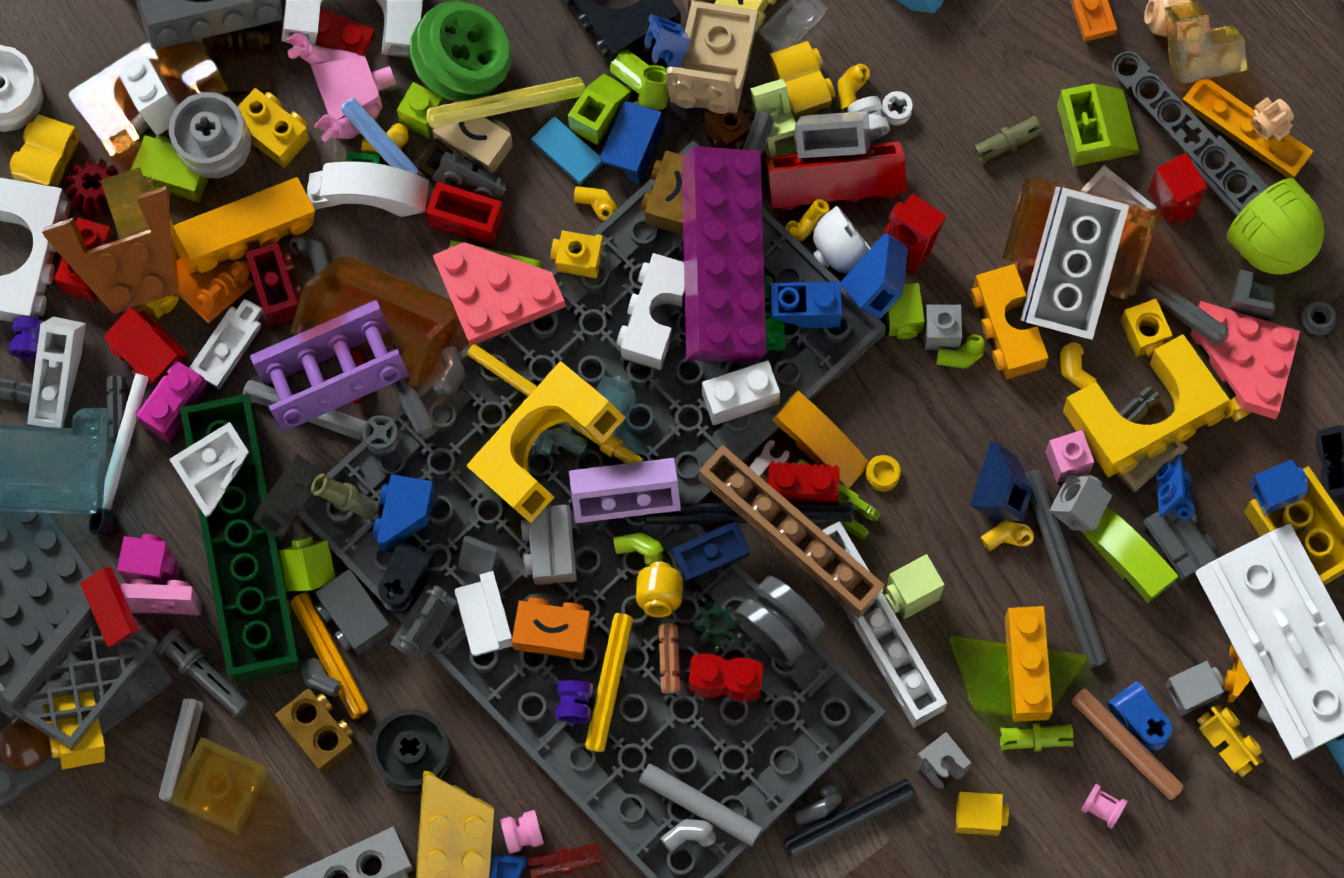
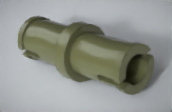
M1031 116L1029 119L1009 129L1003 127L999 129V134L973 145L974 151L979 153L976 156L983 165L1007 151L1011 154L1017 151L1018 146L1038 136H1042L1043 130L1041 127L1038 128L1040 125L1038 119L1035 116Z
M325 474L317 475L312 482L311 491L313 494L332 502L341 511L349 510L366 520H371L379 510L377 499L357 491V488L350 483L342 484L327 477Z

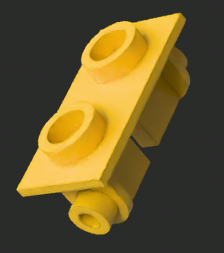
M1220 704L1211 708L1215 714L1213 717L1207 712L1197 720L1201 725L1199 730L1202 731L1214 748L1223 741L1229 744L1219 754L1234 774L1238 772L1243 777L1253 769L1249 764L1251 761L1255 765L1261 764L1264 761L1259 755L1263 751L1253 737L1250 735L1245 737L1237 727L1240 721L1228 707L1223 709Z

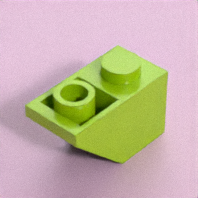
M606 74L601 75L584 89L568 114L569 129L599 146L617 118L623 102L629 99L633 89Z

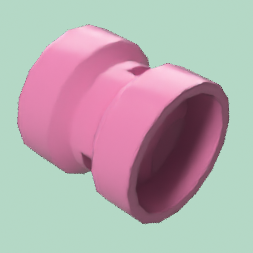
M535 810L524 812L523 816L518 819H514L511 816L500 819L509 854L519 852L524 845L532 847L544 845Z

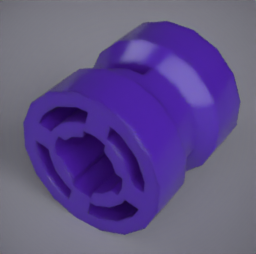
M32 317L14 318L11 330L15 336L9 344L8 353L16 358L36 360L40 325L45 321Z
M573 680L558 682L557 694L560 696V704L556 707L555 719L571 723L590 722L592 710L588 704L589 699L593 696L594 685L588 682Z

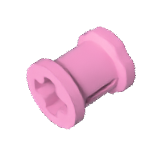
M1095 784L1081 811L1094 814L1106 821L1107 827L1112 829L1128 801L1125 799L1119 801L1102 791L1101 786Z

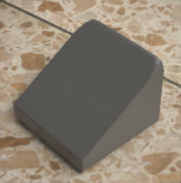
M464 536L458 562L459 568L477 576L491 571L494 572L500 558L498 548L470 536Z

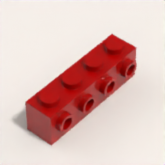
M900 141L873 144L866 154L798 158V154L765 157L768 196L772 209L791 210L798 205L813 204L816 199H822L827 204L831 201L840 200L858 202L865 197L880 196L891 198L898 195V193L907 192L905 155Z

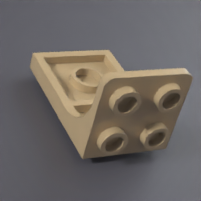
M692 0L685 28L691 41L680 68L668 67L666 71L671 103H675L682 108H693L694 106L708 108L710 111L719 114L727 112L737 113L759 18L757 10Z

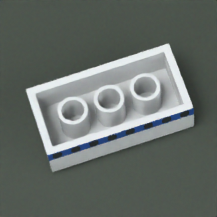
M1056 187L1022 309L1021 321L1093 340L1129 205L1063 187Z

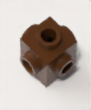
M738 106L737 113L727 112L719 114L708 110L704 113V124L708 131L706 136L713 148L742 150L754 117L749 110L743 111L740 106Z

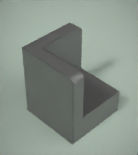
M1240 269L1234 282L1229 310L1269 321L1275 310L1276 304L1273 302L1276 288L1252 282L1254 272Z

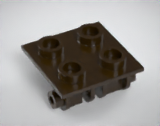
M245 28L202 38V44L205 46L204 92H252L254 88H257L260 92L271 91L273 29Z

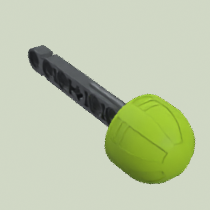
M1130 51L1117 55L1113 61L1112 68L1118 81L1130 94L1133 92L1139 104L1192 159L1191 161L1203 180L1236 214L1237 217L1227 232L1228 242L1251 265L1266 273L1288 274L1308 265L1320 251L1325 235L1322 214L1311 196L1293 178L1281 180L1269 187L1221 135L1216 138L1158 75L1153 74L1151 68L1139 55ZM1135 61L1138 64V68L1133 75L1123 76L1120 74V67L1124 62ZM1153 83L1159 86V93L1153 99H1144L1141 96V91L1145 85ZM1174 106L1181 110L1180 118L1177 121L1169 123L1163 120V113L1167 108ZM1185 125L1195 135L1201 132L1198 135L1201 140L1199 143L1195 144L1193 141L1188 143L1189 139L1182 130ZM1216 153L1222 154L1225 157V163L1221 168L1213 170L1207 167L1206 162L1209 156ZM1236 177H1242L1247 180L1246 189L1237 194L1229 191L1230 181Z

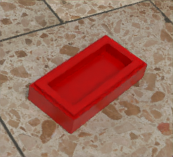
M112 567L102 568L80 583L107 647L116 646L139 631Z

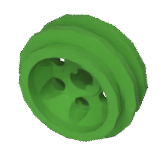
M456 0L439 3L417 23L410 37V58L416 74L429 90L447 100L460 102L488 96L504 81L511 67V46L503 26L491 13L478 5Z

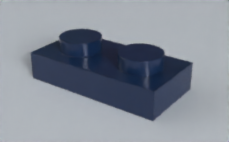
M737 521L672 548V554L686 583L751 555V551Z

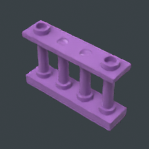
M377 300L250 355L263 384L270 385L273 383L279 402L270 405L269 408L282 432L410 376L398 349L389 353L386 349L381 335L391 330ZM368 341L375 359L356 367L349 349ZM337 355L343 373L324 381L317 363ZM305 369L312 387L292 395L286 377Z

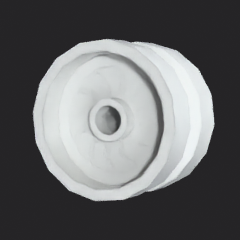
M0 45V131L7 132L18 130L32 122L40 112L44 97L42 84L27 57L15 48Z

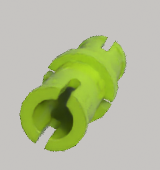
M1032 723L1031 727L1000 728L1001 751L1033 748V751L1036 752L1041 751L1044 747H1073V740L1071 739L1073 738L1072 724L1040 726L1039 723Z

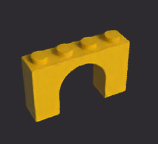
M1183 334L1156 348L1150 361V366L1173 399L1174 412L1166 420L1152 425H1141L1128 421L1116 411L1097 382L1066 398L1063 413L1076 432L1083 430L1090 452L1108 478L1118 472L1120 475L1130 472L1141 459L1147 456L1150 459L1155 458L1163 453L1170 443L1176 440L1179 443L1184 442L1192 437L1199 427L1205 424L1208 427L1213 426L1225 417V411L1230 399Z
M560 361L466 466L529 523H532L554 498L550 492L531 476L528 469V455L538 436L553 425L571 422L580 425L603 444L626 417L610 401Z

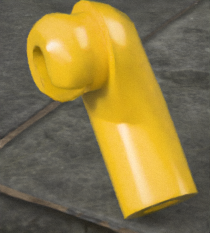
M857 64L850 67L837 82L841 111L844 113H849L848 107L857 101L856 92L870 77V70L865 64Z
M401 123L392 125L386 133L400 149L407 143L409 138L407 127ZM363 138L361 148L362 153L379 154L373 148V146L365 138Z
M575 187L574 203L591 205L600 220L605 221L618 209L616 203L606 190Z
M1005 520L982 535L980 541L989 552L1003 542L1027 547L1033 542L1034 533L1025 524Z

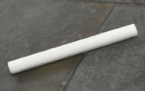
M135 373L97 507L111 510L137 421L136 414L140 410L149 379L148 376Z

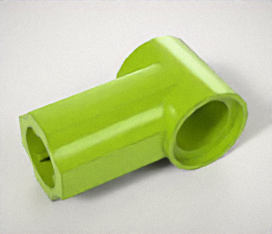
M628 49L619 52L615 60L611 62L610 72L639 94L638 102L641 106L655 111L667 107L669 100L666 79L667 68L658 65L649 66Z

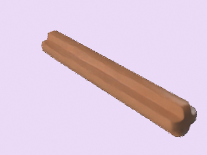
M1087 689L1081 690L1073 698L1072 704L1169 800L1175 799L1182 792L1183 784Z

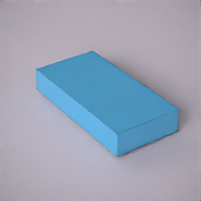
M555 116L531 138V143L579 186L603 164L600 156Z

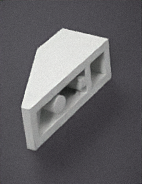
M51 317L41 323L27 424L56 430L63 429L82 356L86 323L58 317Z

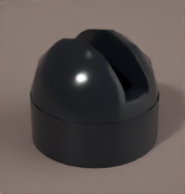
M96 507L89 518V531L99 536L112 535L118 529L115 526V522L119 521L116 513L110 509Z

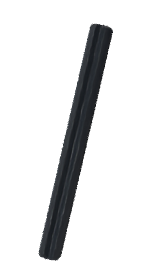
M790 502L813 523L852 522L854 520V505L852 502ZM680 503L681 510L644 515V520L647 524H722L737 521V523H748L726 503Z

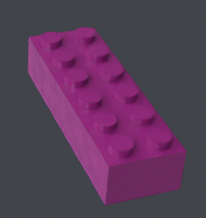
M694 146L682 157L686 360L754 363L766 354L760 151Z

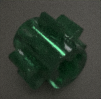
M714 601L712 609L708 611L702 607L699 609L703 621L694 622V629H703L702 643L710 639L715 641L716 648H719L721 640L725 638L731 642L734 640L730 628L739 627V620H730L731 606L724 610L718 608V602ZM722 619L723 629L721 630L716 627L711 630L710 620L718 622Z

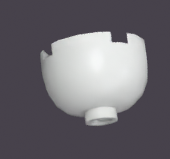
M837 206L819 220L814 230L813 240L818 250L813 255L826 269L831 266L838 273L848 275L850 270L871 249L860 236L855 226Z

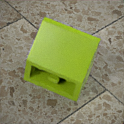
M1093 83L1061 90L1057 107L1073 167L1139 154V147L1123 89Z

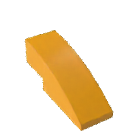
M795 392L772 418V421L796 441L795 445L819 466L823 464L826 467L830 464L833 468L837 465L840 468V483L845 487L850 488L867 468L869 461L859 449L801 392Z

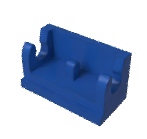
M650 14L648 19L650 25L644 39V44L649 49L653 38L656 39L652 51L653 62L657 63L660 55V58L665 59L668 67L680 68L691 41L682 25Z

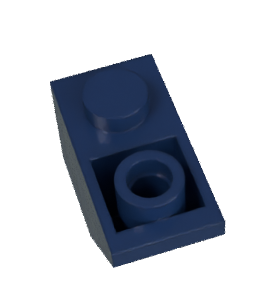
M990 442L970 506L992 520L1023 521L1033 488L1018 457L997 442Z

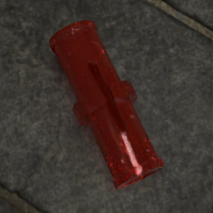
M598 841L567 850L566 846L560 847L558 852L528 857L530 868L545 865L544 867L530 870L532 878H541L564 872V875L572 874L571 870L598 864L602 865L601 854L586 857L588 854L600 852Z

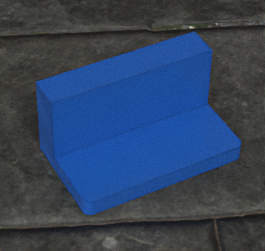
M627 101L623 102L601 153V162L625 170L628 181L641 185L665 128L662 113Z

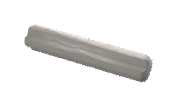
M188 698L182 702L158 795L159 799L165 802L177 803L180 800L203 710V703L195 699Z

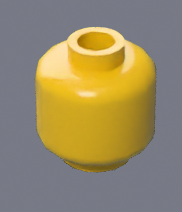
M654 562L642 569L637 576L636 602L638 606L652 617L669 616L680 607L682 602L683 579L681 573L665 562Z

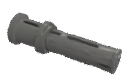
M178 628L170 631L161 640L155 651L159 655L165 654L177 665V671L181 675H190L211 696L232 713L233 717L238 718L250 706L251 701L244 697L204 660L205 655L200 648H193L181 637L182 632Z

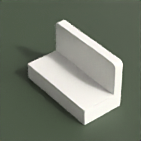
M493 571L480 574V582L455 589L456 599L473 656L513 646Z

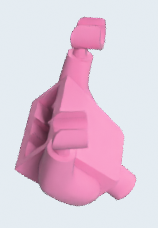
M295 33L286 40V43L294 46L288 51V56L291 59L300 56L311 64L317 86L328 113L323 115L314 125L315 128H321L325 131L321 136L324 142L329 141L331 137L352 139L361 134L341 112V106L352 97L360 103L374 120L377 119L380 110L383 108L378 91L396 85L390 66L371 72L365 56H359L349 51L309 43L307 37L302 33Z

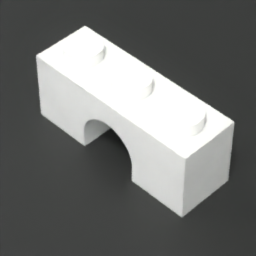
M653 253L650 263L644 262L638 282L643 284L639 295L633 293L627 313L632 316L628 326L622 325L617 345L621 346V358L661 370L672 339L671 328L655 322L651 317V313L661 304L683 306L685 300L684 262Z

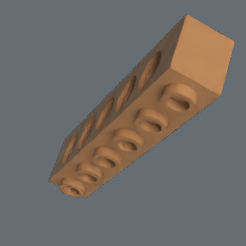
M724 445L699 470L700 482L858 619L882 594L885 584Z

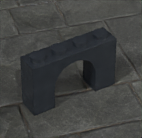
M561 0L567 8L569 6L573 7L578 14L575 18L582 31L592 34L596 40L593 44L602 59L608 57L610 62L614 61L621 51L628 49L635 54L645 48L644 39L650 25L648 20L650 14L681 25V12L672 0H639L628 7L619 9L601 6L593 0Z

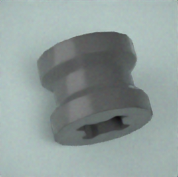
M377 415L365 423L363 438L369 451L378 456H387L398 448L400 435L395 422L391 418Z

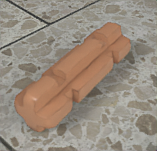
M671 623L659 626V641H662L659 644L660 674H663V677H661V691L665 694H675L680 691V677L677 676L680 673L679 645L676 643L678 640V626Z

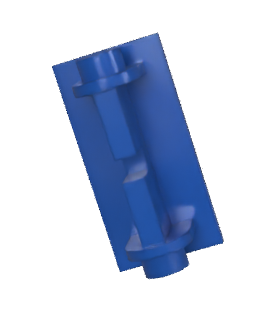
M1178 454L1170 463H1164L1156 475L1159 516L1163 517L1170 511L1180 519L1185 520L1190 518L1195 512L1193 498L1190 497L1192 495V476L1189 471L1183 468L1182 455Z

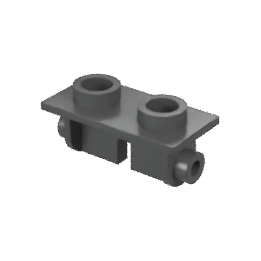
M455 152L452 154L444 153L440 161L441 165L432 177L437 182L498 201L506 191V183L501 181V176H497L479 167L477 172L472 171L474 163L460 157Z
M426 584L390 645L421 662L457 601L447 596V592L436 585L431 587Z

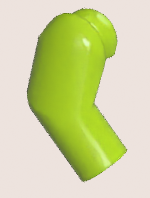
M973 334L967 337V342L958 350L939 348L936 365L962 369L970 367L983 356L985 340L980 335Z
M645 533L613 537L616 555L637 551L644 555L647 565H651L654 562H662L663 560L661 552L664 549L661 543Z

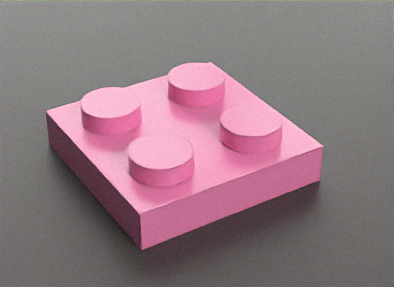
M133 579L131 584L121 583V590L131 613L202 616L203 602L194 588L188 586V582L169 580L167 585H153L151 580Z

